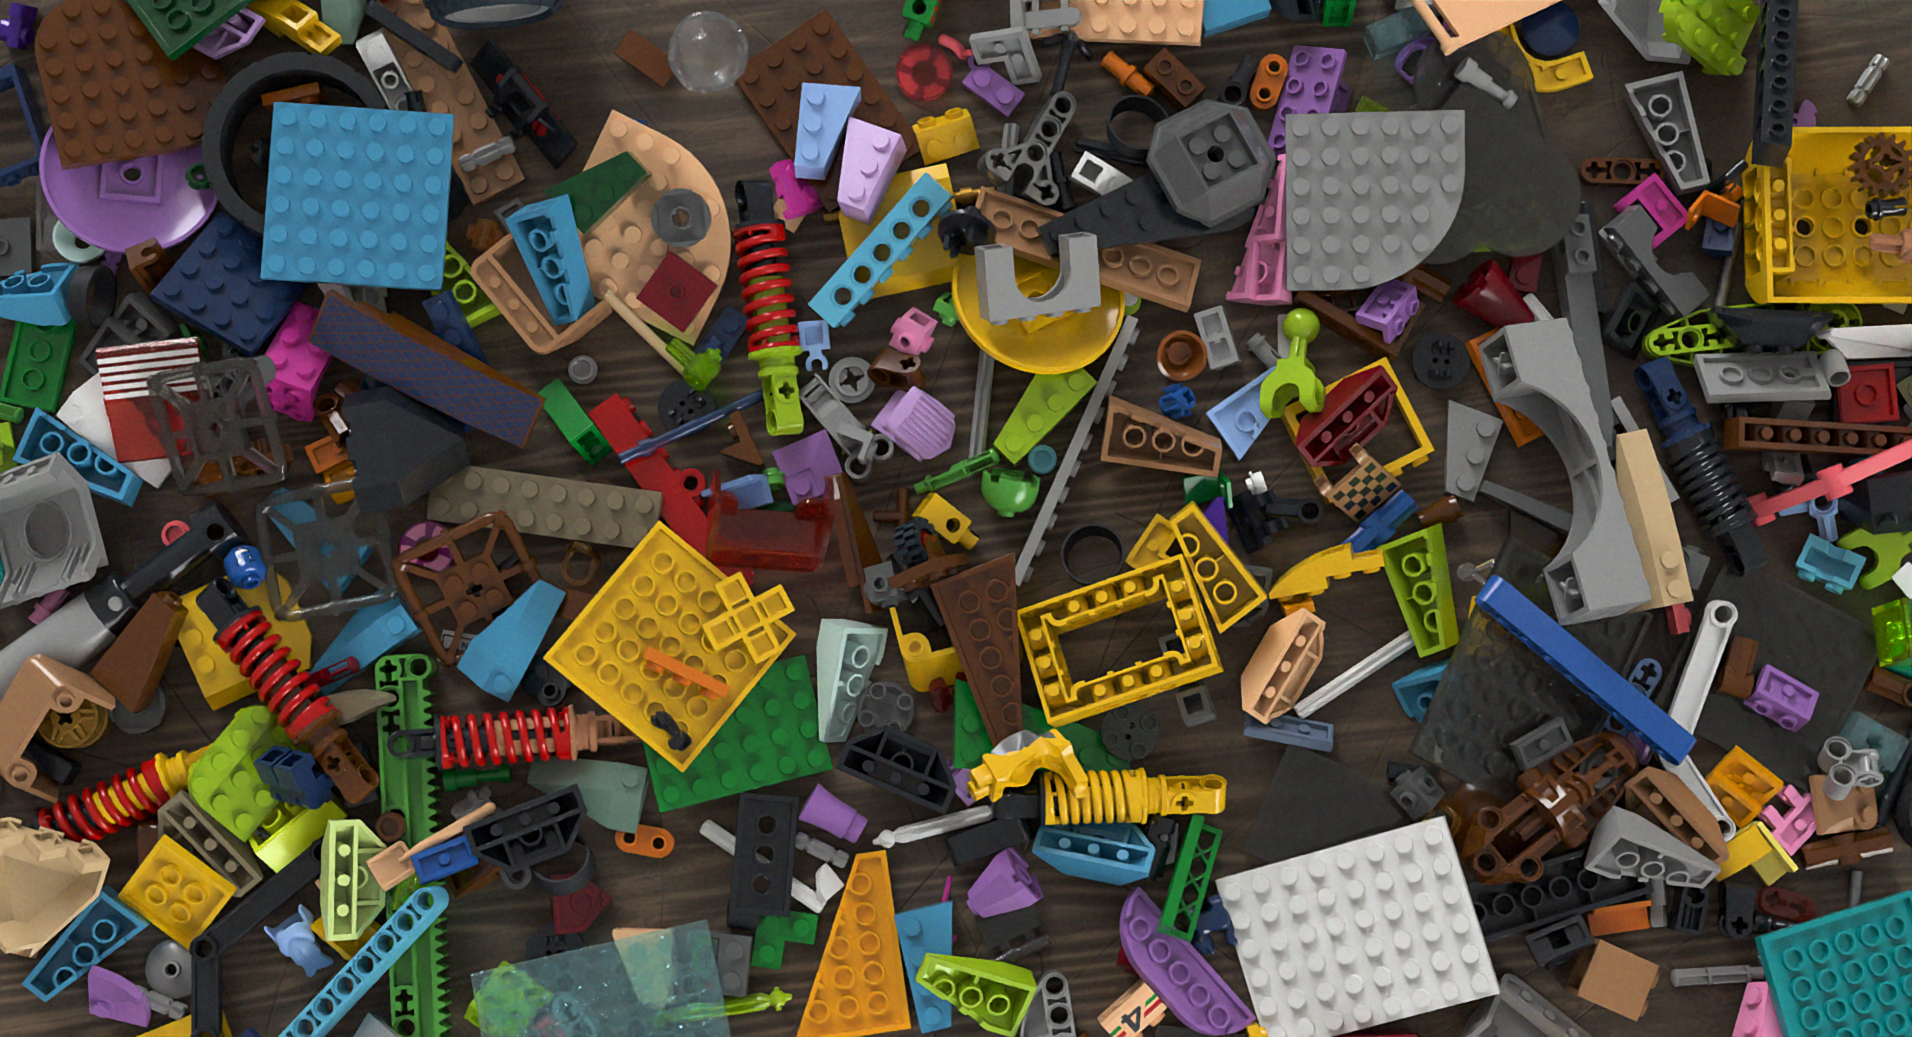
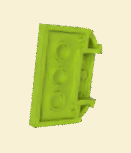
M1662 0L1658 13L1664 14L1665 33L1661 36L1667 43L1678 44L1703 65L1701 72L1707 75L1730 76L1742 73L1747 60L1741 53L1760 14V7L1752 0Z
M253 705L237 711L231 723L196 763L193 762L187 772L189 773L187 780L188 791L192 801L242 842L247 841L279 802L271 797L270 785L262 783L253 762L274 745L290 748L292 751L311 752L306 745L300 747L292 745V741L283 730L284 727L278 724L277 718L279 715L271 714L268 711V706Z

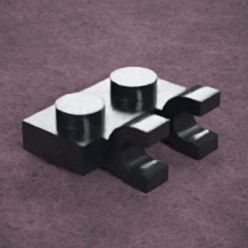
M1249 489L1232 497L1233 508H1229L1228 511L1247 555L1273 544L1270 535L1289 527L1285 516L1265 523L1259 511L1260 507L1277 500L1273 489L1255 496L1252 495Z

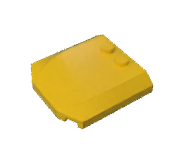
M944 163L895 174L870 225L844 216L840 208L838 217L847 258L855 252L925 172L929 173L953 195L947 164ZM953 198L951 200L953 207L950 209V211L957 210L955 199ZM921 200L916 204V214L919 217H925L929 213L930 206L927 201ZM939 215L931 223L934 227L923 240L918 237L911 245L914 250L903 262L898 260L892 266L894 273L884 284L880 281L872 289L875 294L871 299L952 282L953 271L960 253L957 257L951 259L949 255L950 249L946 251L943 249V243L938 235ZM901 222L896 227V235L900 239L907 238L910 234V227L907 223ZM882 244L877 248L876 255L878 259L886 261L889 258L890 249L887 245ZM862 266L857 271V278L862 283H866L871 277V272L868 267Z
M265 563L268 573L257 588L247 590L235 587L248 608L259 605L263 609V613L268 619L267 621L272 624V629L264 637L268 638L273 634L281 635L282 640L274 650L276 651L284 646L290 647L292 652L287 659L290 661L296 658L301 661L300 667L296 670L299 674L310 669L312 666L311 645H313V634L289 581ZM228 575L223 577L230 582ZM207 584L180 596L182 604L189 611L178 639L205 699L213 711L259 690L252 689L249 686V678L243 677L239 673L240 665H234L230 661L229 655L231 652L225 654L219 645H216L212 640L218 630L196 604V597L209 585Z

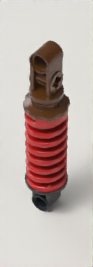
M216 577L196 597L197 606L206 614L218 630L212 640L216 645H219L225 654L231 652L229 655L230 661L234 665H240L239 673L243 677L249 678V686L252 689L259 690V699L262 702H269L268 711L273 715H279L277 718L278 724L284 727L283 730L292 741V745L294 747L308 746L307 748L311 750L310 753L314 759L319 762L325 773L336 784L342 796L350 803H360L380 784V778L377 772L370 767L361 755L358 748L347 737V731L344 728L340 729V726L337 725L336 721L342 712L339 709L337 710L332 703L327 706L330 702L327 696L317 699L315 695L320 691V686L316 683L307 686L306 682L310 679L311 674L308 671L297 673L296 670L300 667L301 661L296 658L288 661L287 657L292 652L290 647L284 646L276 651L274 650L282 640L280 634H273L268 638L264 637L272 629V624L267 621L268 619L265 617L263 609L259 605L248 608L231 582L223 577Z

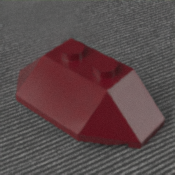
M1381 365L1344 378L1325 396L1324 407L1321 412H1308L1301 418L1294 446L1313 468L1344 465L1353 457L1349 449L1355 443H1359L1363 447L1386 426L1392 408L1393 396L1396 395L1398 386Z

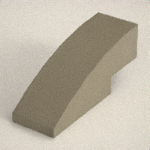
M368 689L348 690L327 695L330 699L327 706L332 703L337 710L339 709L342 712L336 721L337 725L340 726L357 721L397 699L394 694Z

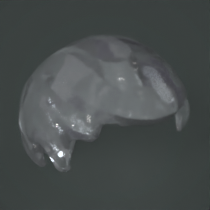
M700 11L683 19L675 28L673 38L669 40L668 63L677 80L686 89L691 91L697 90L704 94L711 91H722L733 86L736 80L743 75L749 60V44L738 23L734 19H729L725 14L715 11Z

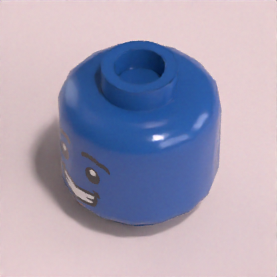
M238 545L232 548L224 559L225 571L231 584L236 588L255 589L267 576L268 569L259 549L253 546Z

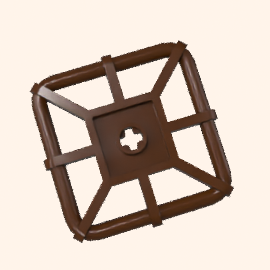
M499 509L498 512L485 513L451 530L448 528L441 530L440 535L407 549L399 554L397 558L392 559L390 566L393 568L394 577L413 611L411 616L414 621H418L435 655L444 663L443 666L451 668V665H458L465 650L457 654L456 651L466 625L485 617L488 625H490L495 619L494 612L513 605L514 601L519 598L512 595L505 579L525 571L532 585L539 579L543 580L536 567L538 563L535 557L530 556L514 522L509 516L505 515L506 511ZM493 523L484 551L464 559L455 540ZM502 526L520 562L500 571L491 553ZM446 545L456 564L437 571L410 561ZM406 572L435 580L444 597L423 606ZM473 581L475 585L481 584L483 586L479 590V595L468 593L467 590L470 587V582ZM450 606L458 624L447 651L428 615Z

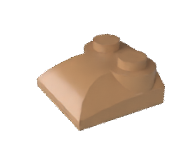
M1828 773L1809 776L1817 835L1869 830L1875 826L1878 812L1874 787L1853 786L1845 799L1833 800L1827 797L1822 789V784ZM1835 779L1840 784H1844L1842 781Z

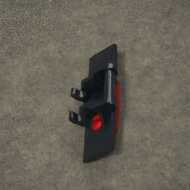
M489 38L470 63V66L495 95L493 98L495 105L487 108L485 112L490 118L504 114L515 128L507 132L505 137L510 136L514 142L527 134L556 170L559 169L576 148L578 142L562 124L549 102L545 100L537 88L522 73V69L518 65H514L492 38Z

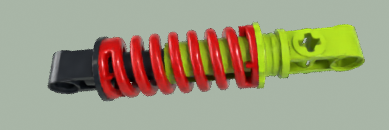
M768 179L738 180L735 185V199L738 204L740 223L732 226L730 230L735 239V253L741 257L737 262L738 270L743 273L739 278V283L742 287L746 288L742 291L741 298L744 302L748 303L743 308V313L747 318H750L746 322L745 328L747 332L752 334L747 340L748 359L750 361H758L760 371L757 374L758 379L762 380L768 433L771 436L801 434L804 427V419L800 407L799 388L796 378L799 370L795 366L794 357L802 354L803 348L801 347L798 335L791 336V334L798 332V326L796 324H789V319L797 315L795 309H787L786 305L794 301V295L785 293L784 290L792 286V280L778 276V274L788 272L790 265L788 263H776V259L788 255V250L784 247L774 248V243L782 242L786 239V222L782 219L774 218L772 187Z

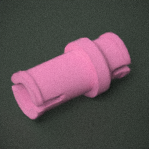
M65 588L47 593L40 603L36 602L33 606L35 610L29 615L28 619L35 624H39L57 611L71 592Z

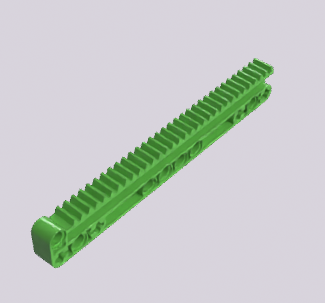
M424 654L388 655L380 658L375 666L376 690L387 693L396 691L399 695L397 705L391 707L388 704L377 710L382 814L394 812L397 809L403 811L407 830L401 840L406 843L409 850L419 842L437 832L436 827L443 825L442 821L435 819L436 815L442 813L441 809L434 807V804L441 801L440 797L434 796V792L441 789V786L433 784V780L440 778V774L433 772V768L437 767L436 761L432 760V758L397 760L391 755L387 747L388 738L394 733L389 732V726L399 725L400 730L433 728L430 722L434 720L435 715L431 714L430 710L437 707V704L430 702L429 698L435 696L436 692L429 690L428 680L434 677L437 665L432 657ZM423 659L427 663V670L423 675L419 676L415 672V664ZM391 664L397 666V671L392 672V675L391 673H386V667H390ZM386 682H398V686H386ZM387 711H388V712H399V711H400V716H399V715L387 716ZM399 738L395 741L393 748L398 753H404L410 748V741L406 738ZM383 841V843H384V844L387 846V848H388L389 846L393 845V844L395 843V841H394V842H385V841ZM414 873L408 877L404 885L398 883L387 890V921L397 911L396 906L400 899L407 901L420 888L442 886L446 882L439 879L421 886L417 874ZM429 893L427 897V902L429 906L432 907L434 899L433 896ZM440 914L389 968L392 1029L402 1037H453L445 1033L446 1030L453 1027V1024L445 1022V1019L451 1016L452 1012L444 1010L445 1006L451 1004L450 999L444 998V994L450 992L451 988L443 986V982L450 980V976L442 972L450 967V964L442 962V958L449 956V952L441 950L442 946L448 944V940L441 938V934L448 932V928L440 926L441 922L447 920V916ZM409 915L407 918V923L410 928H412L414 924L411 915ZM389 936V937H388V946H389L390 949H392V948H393V940H392V938ZM407 991V994L413 996V1000L407 1001V999H402L401 995ZM408 1009V1011L414 1009V1012L402 1014V1011ZM405 1019L411 1020L415 1025V1031L412 1035L405 1033L402 1028Z

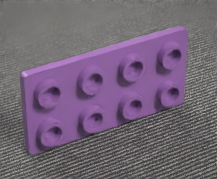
M1299 45L1293 47L1288 72L1268 141L1275 157L1286 154V114L1346 113L1352 89L1341 80L1347 52L1344 49Z

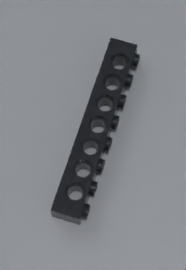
M1760 0L1751 164L1782 168L1792 146L1798 0Z

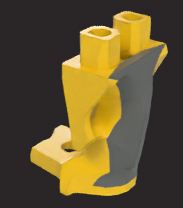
M1026 729L1002 740L990 754H984L981 758L980 766L969 771L971 781L967 782L966 787L974 801L988 795L991 802H996L1002 797L1005 787L1025 786L1030 782L1036 769L1047 768L1061 775L1075 798H1084L1088 794L1085 784L1088 783L1089 779L1074 755L1072 744L1056 729H1051L1043 734H1035Z

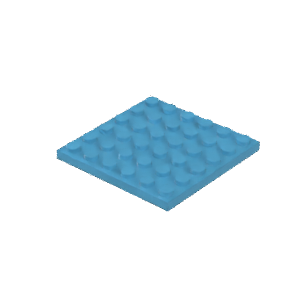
M274 102L260 278L277 281L443 291L455 125L454 114Z

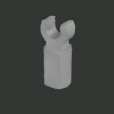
M1650 878L1654 891L1647 893L1646 899H1650L1652 905L1650 906L1652 927L1668 926L1665 905H1668L1666 880Z

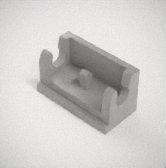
M1220 305L1195 313L1194 317L1201 339L1207 349V359L1211 370H1222L1223 367L1241 364L1242 361L1225 308Z

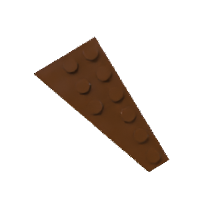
M1015 552L930 584L993 748L1010 735L1023 731Z

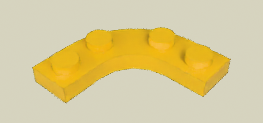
M1513 23L1484 36L1490 55L1500 72L1508 80L1524 89L1534 92H1557L1591 81L1594 78L1584 51L1552 61L1533 58L1522 47Z

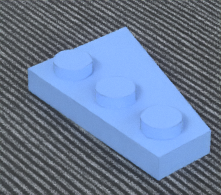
M1276 365L1205 413L1238 462L1270 421L1260 409V390L1262 382L1274 371Z

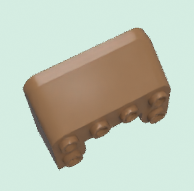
M511 232L478 257L471 266V275L474 281L531 350L537 354H548L576 342L613 313L606 299L601 300L594 296L596 306L580 319L555 326Z

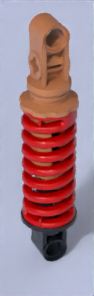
M568 705V707L563 708L562 712H559V716H557L554 708H548L545 717H541L538 709H532L529 718H525L523 711L516 710L513 719L509 720L507 712L501 711L498 714L497 720L493 721L492 715L489 712H485L482 714L481 726H477L476 717L471 713L466 715L465 727L462 728L457 715L440 716V714H435L433 728L396 731L389 736L387 747L391 755L397 760L435 758L438 771H443V769H451L454 763H459L463 768L469 767L472 754H474L475 762L479 767L486 765L489 752L494 765L502 764L504 756H507L511 764H516L522 754L527 763H532L535 760L536 753L540 754L542 761L547 762L551 759L552 752H555V756L559 760L576 761L578 751L589 749L590 752H597L598 746H619L628 743H641L642 740L611 714L596 716L594 710L588 711L587 714H576L573 705ZM612 724H614L615 736L612 735ZM399 738H406L410 741V748L404 753H398L393 748L395 741Z

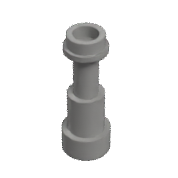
M1466 57L1454 72V76L1463 83L1468 82L1479 91H1486L1497 99L1500 108L1509 110L1518 98L1513 90L1506 92L1492 81L1493 78L1478 68V63L1470 57Z

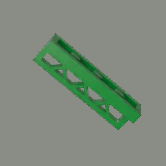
M1194 813L1186 826L1156 929L1157 932L1189 943L1193 938L1223 833L1221 829L1203 824L1205 817ZM1200 832L1214 836L1212 846L1205 850H1201L1197 843ZM1207 853H1209L1208 860L1205 857ZM1200 858L1205 871L1194 878L1189 869L1192 860ZM1202 879L1201 884H1200V888H1199V886H1198V884H1197L1196 882ZM1192 885L1197 898L1195 902L1186 906L1182 899V893L1185 887ZM1194 907L1193 912H1192V916H1191V914H1190V912H1189V909H1191V908ZM1182 912L1189 922L1187 933L1173 928L1176 915Z

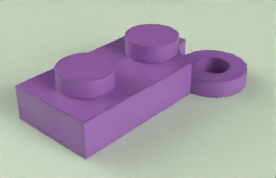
M974 54L969 56L968 66L971 71L962 81V86L1008 119L1024 99L1025 93L991 69L990 63L977 67L974 64Z

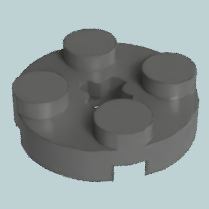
M683 188L673 189L663 194L653 207L651 215L655 233L667 244L678 248L691 247L703 240L708 234L712 220L709 205L704 198L692 190ZM681 209L690 218L685 222L684 227H680L679 222H674V216H677Z
M159 682L150 706L139 713L130 712L115 698L113 711L108 709L109 718L126 733L145 734L151 732L165 722L169 709L168 694L164 685Z

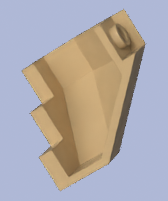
M12 817L0 818V948L5 954L23 950L30 958L99 897L111 859L95 842L82 839L81 843L64 839L65 833L42 826L38 830L21 826L22 820Z

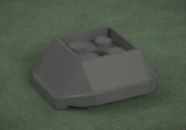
M1208 99L1157 123L1153 129L1152 140L1146 159L1174 211L1188 218L1200 221L1201 224L1210 228L1259 204L1263 200L1276 161L1273 151L1248 108ZM1207 153L1216 155L1218 162L1211 161Z

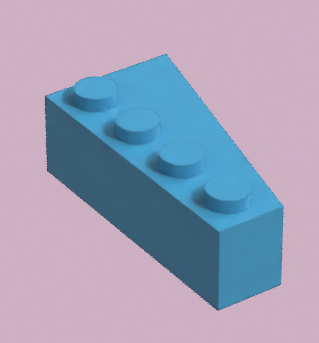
M953 900L895 913L894 915L922 1034L948 1028L952 1025V1004L946 999L942 1000L916 982L915 977L926 953L952 956Z

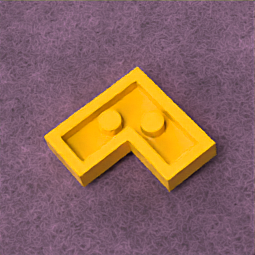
M1157 513L1124 560V563L1135 570L1170 558L1165 553L1176 538L1170 521Z

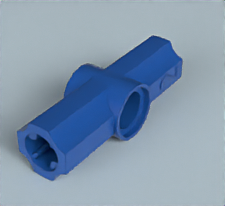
M1401 489L1379 510L1376 509L1358 525L1359 528L1341 544L1352 542L1354 553L1373 550L1388 540L1397 531L1396 528L1419 507L1409 494Z

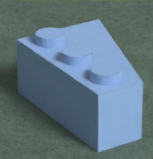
M802 83L794 162L796 178L826 179L840 148L841 141L847 132L848 117H853L861 103V87Z

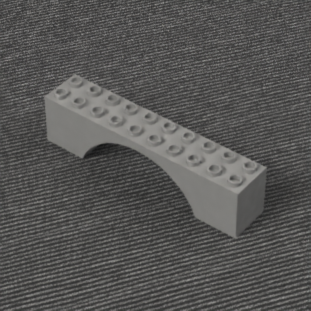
M1567 318L1504 326L1478 346L1493 401L1520 412L1546 434L1565 464L1572 487L1573 516L1569 535L1556 558L1543 569L1559 625L1564 626L1622 615L1652 600L1650 586L1643 572L1641 556L1636 549L1633 530L1624 509V500L1616 483L1615 470L1610 463L1607 444L1603 439L1598 423V414L1594 410L1590 397V388L1583 374L1581 358L1577 354L1573 341V332L1569 327Z

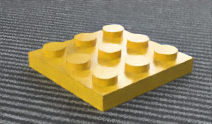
M164 834L117 898L189 950L192 940L200 936L208 928L238 888Z

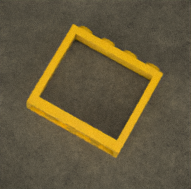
M1384 357L1346 377L1381 365L1398 386L1396 395L1393 397L1420 448L1383 466L1394 477H1397L1404 473L1402 467L1412 463L1414 468L1429 460L1427 455L1435 450L1387 358ZM1344 378L1326 386V395ZM1300 400L1286 406L1283 416H1281L1294 445L1300 426L1296 416L1308 411L1301 404ZM1300 454L1313 481L1321 474L1327 479L1321 466L1311 467ZM1320 493L1325 505L1332 503L1328 497Z

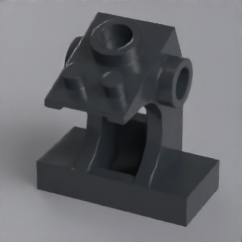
M1581 914L1559 923L1555 921L1529 929L1530 934L1524 938L1537 967H1544L1548 971L1577 960L1579 950L1594 944V939Z

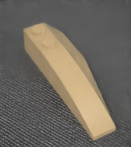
M1647 429L1616 435V483L1624 500V509L1633 530V539L1636 549L1641 556V565L1645 578L1649 583L1652 600L1626 612V614L1693 601L1672 507Z

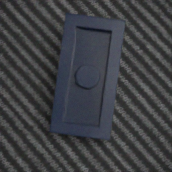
M1707 217L1701 254H1711V259L1723 260V256L1732 257L1737 225L1732 228Z
M727 305L694 350V353L718 370L745 334V324L748 319Z

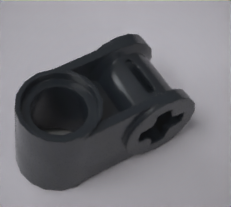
M1721 881L1718 889L1719 909L1717 926L1719 932L1724 937L1743 939L1752 932L1753 911L1756 900V889L1753 883ZM1731 922L1739 923V928H1731Z

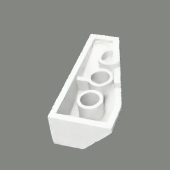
M98 372L69 396L56 416L85 440L154 487L160 488L176 467V464L160 438L155 436L150 429L144 412L139 411L131 397L105 400L104 395L131 392L129 388L103 391L102 386L124 383L120 380L101 382L100 377L115 375L111 372Z

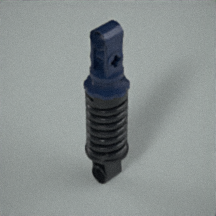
M1661 356L1637 367L1634 370L1636 383L1641 388L1651 411L1658 421V429L1663 430V434L1666 436V441L1659 448L1669 458V464H1677L1673 468V472L1676 475H1681L1678 478V482L1681 485H1686L1683 488L1684 494H1693L1689 497L1688 502L1690 505H1697L1694 507V514L1702 515L1708 513L1699 519V524L1702 525L1706 535L1704 536L1705 539L1717 538L1730 569L1739 577L1767 565L1769 561L1768 553L1751 524L1759 515L1754 511L1748 499L1745 500L1747 498L1746 493L1738 492L1742 485L1739 482H1733L1737 477L1736 474L1732 471L1727 472L1731 469V464L1728 461L1722 462L1726 459L1725 452H1717L1720 450L1721 444L1717 442L1712 423L1701 424L1696 416L1697 410L1691 406L1686 392L1675 374L1672 363L1666 357ZM1714 521L1715 525L1711 526L1710 522Z

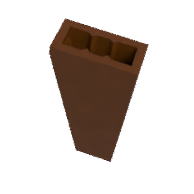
M171 591L153 593L90 672L100 684L132 713L146 710L151 704L189 611L182 604V599Z

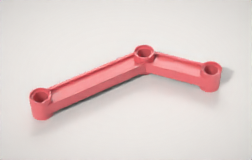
M1912 439L1847 468H1843L1842 463L1823 469L1815 473L1817 480L1767 498L1765 492H1761L1746 498L1745 500L1748 499L1754 511L1759 515L1751 522L1753 528L1777 519L1774 514L1776 512L1825 495L1827 501H1831L1853 492L1851 484L1912 458Z

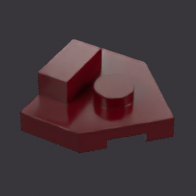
M576 873L549 875L550 880H563ZM591 881L575 893L563 896L550 895L555 935L586 932L612 898Z

